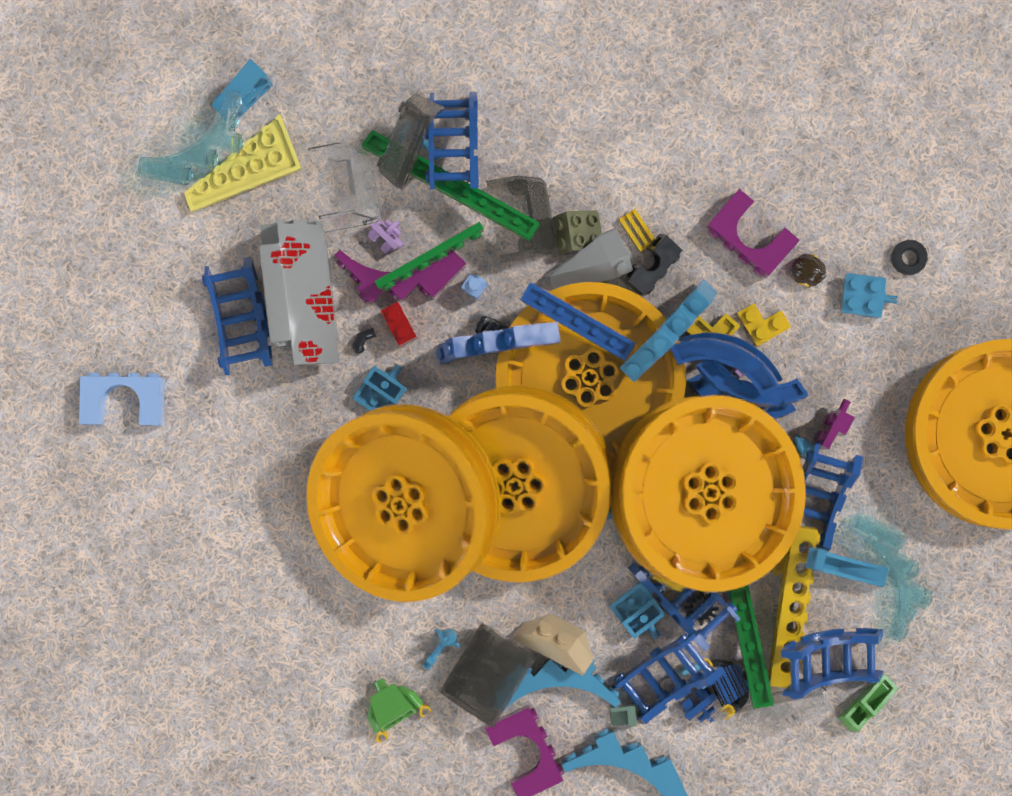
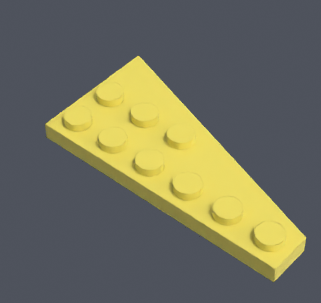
M281 114L277 115L270 124L260 129L261 131L253 138L248 139L231 153L224 162L214 167L213 171L207 176L201 178L184 192L192 213L302 170Z

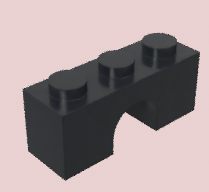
M658 234L647 248L653 254V265L646 270L641 265L634 264L632 266L633 271L626 273L622 278L640 295L646 296V294L648 295L654 290L656 282L667 274V269L671 264L678 261L680 258L679 254L683 251L666 234Z

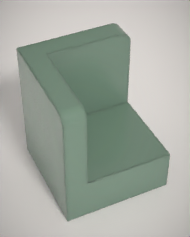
M634 703L619 704L616 708L613 705H609L611 724L613 726L628 724L629 727L637 726Z

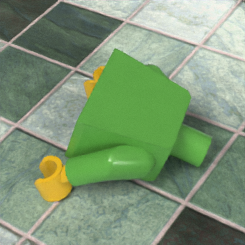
M380 679L373 684L378 693L370 697L371 703L368 707L367 719L373 731L377 733L376 741L378 743H381L380 735H384L386 740H388L389 734L387 730L418 712L416 708H419L421 717H425L422 713L424 708L431 712L429 705L423 704L421 698L413 690L403 685L391 684L387 686L384 679Z

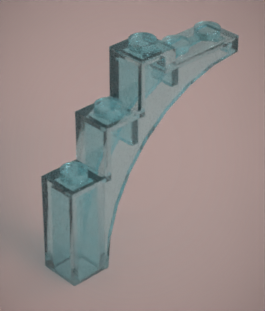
M226 90L223 105L217 119L208 132L195 144L170 156L156 158L139 157L137 177L189 185L193 178L192 166L206 169L215 168L218 163L217 150L240 154L244 140L241 133H235V129L239 125V117L237 115L238 108L242 104L241 93Z
M858 512L850 531L865 539L878 552L888 568L895 590L896 602L894 622L889 638L901 643L902 639L904 640L908 634L910 621H913L917 615L916 608L919 607L925 610L933 600V596H931L933 591L912 581L919 573L920 568L918 566L920 563L898 552L906 543V533Z

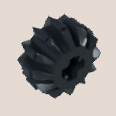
M482 316L476 325L475 333L505 330L509 327L501 321Z
M703 591L699 592V598L693 593L692 597L694 600L692 601L689 598L686 600L691 606H684L685 610H691L686 616L689 617L697 610V607L701 606V603L711 597L710 593H707L705 598ZM712 606L698 619L699 625L703 626L704 619L709 623L711 621L709 619L710 616L716 617L712 612L718 611L719 608Z

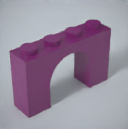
M738 189L707 225L706 228L709 229L707 232L714 239L719 238L723 241L722 245L728 251L736 252L739 255L737 258L743 264H750L757 276L767 278L800 240L784 227L772 242L764 248L753 249L744 245L738 237L737 224L741 216L754 203V200L741 189Z
M529 704L485 725V730L493 747L513 737L525 736L532 739L540 749V758L537 765L532 770L511 779V785L516 796H534L563 782L562 775L565 774L561 763L556 764L554 760L556 753L552 744L547 745L545 738L548 736L544 727H539L536 720L539 717L535 708L530 709Z

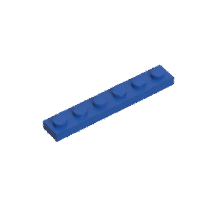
M531 282L520 299L521 302L623 361L627 360L636 344Z

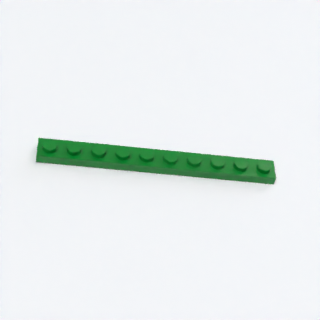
M374 130L369 133L362 143L364 150L430 186V183H426V171H429L428 160ZM434 164V173L448 172ZM464 180L435 181L434 189L527 241H530L540 226L538 221L478 188H470V184Z

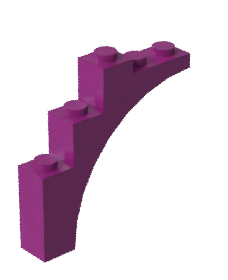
M341 250L335 254V257L338 259L336 263L343 270L347 268L352 273L350 277L357 284L362 283L357 290L360 292L358 296L365 303L369 301L373 304L386 292L384 289L380 291L375 281L390 272L366 267L352 260ZM451 250L447 253V257L430 264L425 270L419 271L418 269L412 273L413 276L405 281L400 279L395 282V286L388 293L396 301L400 299L403 302L420 285L421 288L419 290L427 298L431 296L434 299L467 264L454 250Z

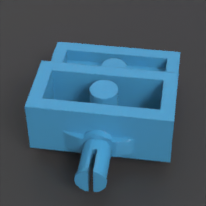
M846 273L840 313L879 319L882 317L883 305L885 303L897 304L896 299H898V296L886 295V278Z
M395 364L391 372L387 373L373 366L352 399L369 411L387 405L398 404L408 390L396 378L403 368Z
M638 582L609 605L634 639L647 630L654 640L657 639L656 635L658 637L661 635L654 625L666 614L641 582Z

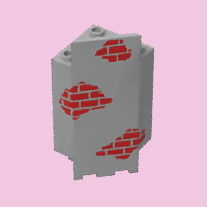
M277 219V223L260 225L262 245L259 246L270 342L283 349V351L292 350L294 365L339 363L338 330L323 221L291 220L284 222L283 219Z

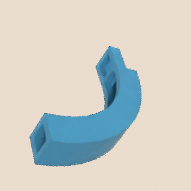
M812 547L809 548L805 565L806 568L879 587L885 586L888 572L887 567L827 552V550Z

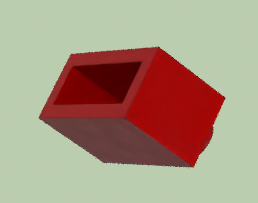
M399 302L381 310L400 348L418 339Z

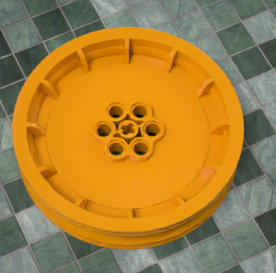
M581 282L565 285L548 292L635 342L636 344L627 360L666 320L660 311L646 299L630 290L612 284ZM527 306L509 328L556 321ZM559 323V343L499 352L496 364V388L528 386L552 392L568 400L584 412L597 427L608 447L612 465H614L623 441L642 418L656 408L671 401L682 399L685 395V363L678 365L671 348L635 382L620 369L626 361ZM591 353H595L599 358L595 364L588 361V355ZM571 360L579 362L580 368L578 370L570 369L569 362ZM604 367H612L614 370L613 376H605L603 373ZM586 373L595 376V379L592 380L593 383L585 381ZM572 379L576 382L574 390L566 388L565 383L567 380ZM601 386H608L610 388L609 396H602L600 394ZM587 392L591 395L592 399L589 403L581 401L582 393Z
M998 339L962 348L942 359L924 376L916 388L908 407L905 421V446L911 469L918 483L939 507L952 516L974 525L1012 530V457L1010 459L1007 458L1006 451L1008 449L1012 451V339ZM997 410H999L1002 415L1000 420H998L995 417V413ZM983 424L988 428L986 434H983L981 431ZM1002 431H1004L1003 433H1006V437L1001 435ZM989 443L993 446L991 453H988L986 449Z
M528 386L499 387L479 393L463 402L448 417L460 424L478 442L492 465L497 483L501 486V489H499L501 511L498 531L488 554L473 572L499 581L531 582L549 578L568 569L578 562L594 545L610 510V479L613 465L608 447L601 433L587 415L574 404L557 394ZM519 463H526L529 469L523 470ZM500 464L508 466L509 471H502ZM532 479H538L541 482V486L533 485ZM515 481L519 483L518 487H515L513 485ZM524 497H530L533 503H526ZM509 498L512 500L513 505H507L504 499Z
M727 396L682 398L666 403L651 411L634 426L623 441L614 461L610 479V506L613 521L629 553L640 565L655 576L663 578L670 583L700 591L719 592L737 589L758 580L771 571L782 560L793 544L799 531L805 508L804 472L796 448L787 433L765 411L746 401ZM707 467L710 470V474L708 477H706L705 470ZM724 477L726 478L725 486L722 485V479ZM690 478H692L694 482L691 488L688 485ZM724 498L727 499V504L725 507H723L722 501ZM691 499H693L694 506L692 508L689 507V501ZM707 509L711 511L709 518L706 517Z
M394 404L379 407L339 427L325 440L318 450L311 465L307 482L308 516L314 536L326 558L344 578L356 587L386 600L418 602L437 597L449 591L484 560L493 545L499 527L501 511L500 492L494 470L485 452L472 435L456 421L438 411L419 405Z

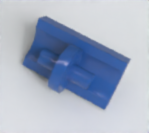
M701 688L696 692L702 701L700 704L695 706L690 698H688L681 706L689 721L703 712L697 718L700 723L706 719L712 723L714 720L711 715L716 712V709L712 706L706 711V708L715 702L717 697L706 688Z

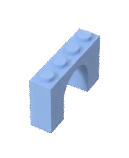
M87 373V376H80L79 424L104 425L107 395L116 387L128 386L136 392L139 398V425L163 426L165 378L159 377V374L147 373V377H139V373H127V377H119V373H107V376H99L100 373Z

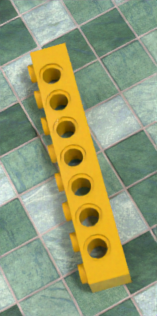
M800 525L793 544L785 554L768 667L770 686L787 688L791 685L790 660L788 658H781V650L785 643L796 641L797 643L801 641L802 636H805L803 625L807 624L808 620L806 606L810 604L811 600L809 586L814 581L812 569L806 568L805 565L809 548H815L816 545H819L820 533L814 527ZM806 542L807 549L804 552H799V545ZM803 562L804 569L797 572L795 569L796 565ZM800 582L801 589L793 591V585ZM793 602H798V608L795 611H790V605ZM795 622V628L788 631L786 629L787 624ZM783 662H789L787 669H780Z

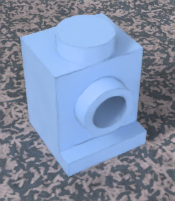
M472 274L463 283L461 290L478 301L489 284L480 276Z

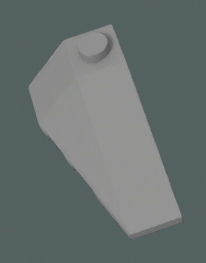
M613 228L597 235L587 247H582L578 250V254L572 259L566 260L548 274L553 289L574 283L606 281L633 271L629 255L617 229Z

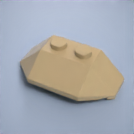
M553 614L523 623L513 636V640L582 676L593 662L586 631Z

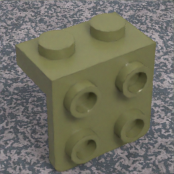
M596 210L566 211L553 217L559 255H567L580 250L582 247H587L593 242L592 239L602 233L599 213Z

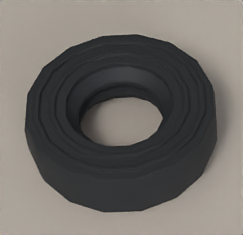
M905 240L894 247L891 253V261L893 267L899 273L914 275L925 268L928 254L926 248L920 242ZM907 250H911L916 254L917 259L913 265H907L903 262L902 255Z

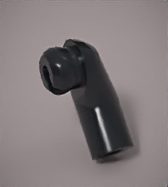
M374 328L359 332L352 343V349H354L355 353H363L366 340L377 337Z

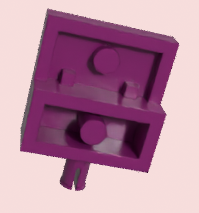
M843 399L836 411L827 413L825 416L823 430H819L814 437V441L820 444V450L830 449L836 436L846 435L855 417L846 413L851 403L849 400Z

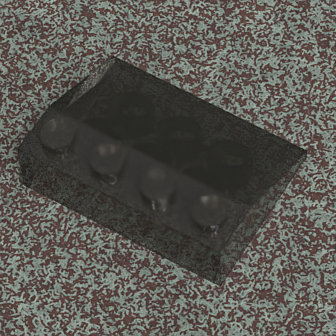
M481 623L439 692L454 704L494 728L536 658L495 628Z

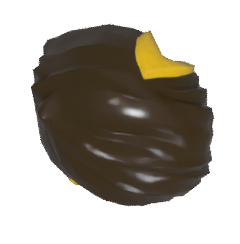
M802 254L791 264L793 279L799 285L807 288L816 286L827 276L824 263L814 254Z

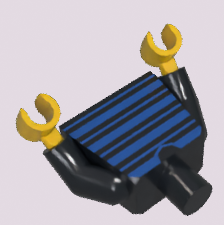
M705 658L704 660L709 666L713 668L720 666L725 672L711 686L722 707L719 712L725 711L728 716L724 719L728 720L735 713L742 710L749 699L746 673L742 671L739 663L734 664L728 660H709Z

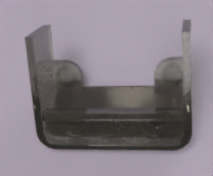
M414 94L406 102H401L398 109L400 115L384 156L381 155L377 162L378 171L391 184L401 190L415 179L411 176V172L432 120L444 110L443 106L418 94Z
M518 175L487 180V190L508 187L509 192L514 196L525 195L529 217L540 224L530 241L520 237L518 240L519 252L499 255L500 263L547 256L554 253L557 245L546 182L540 177Z

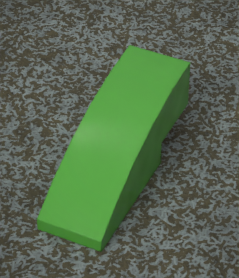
M884 674L880 682L872 683L837 718L850 732H859L871 717L877 715L899 688Z

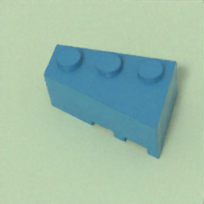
M250 58L223 92L215 97L212 106L232 126L273 84L267 74Z

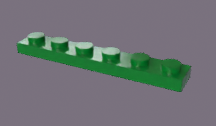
M479 221L375 281L380 291L383 289L388 291L400 279L405 281L413 276L412 273L418 269L423 271L430 266L429 263L435 259L437 261L444 259L448 256L447 253L449 251L460 250L465 246L464 243L470 239L473 242L482 237L481 233L484 232L483 226Z
M746 585L728 590L730 602L738 609L735 613L740 618L738 622L735 619L734 621L753 710L773 707L774 702L749 586Z

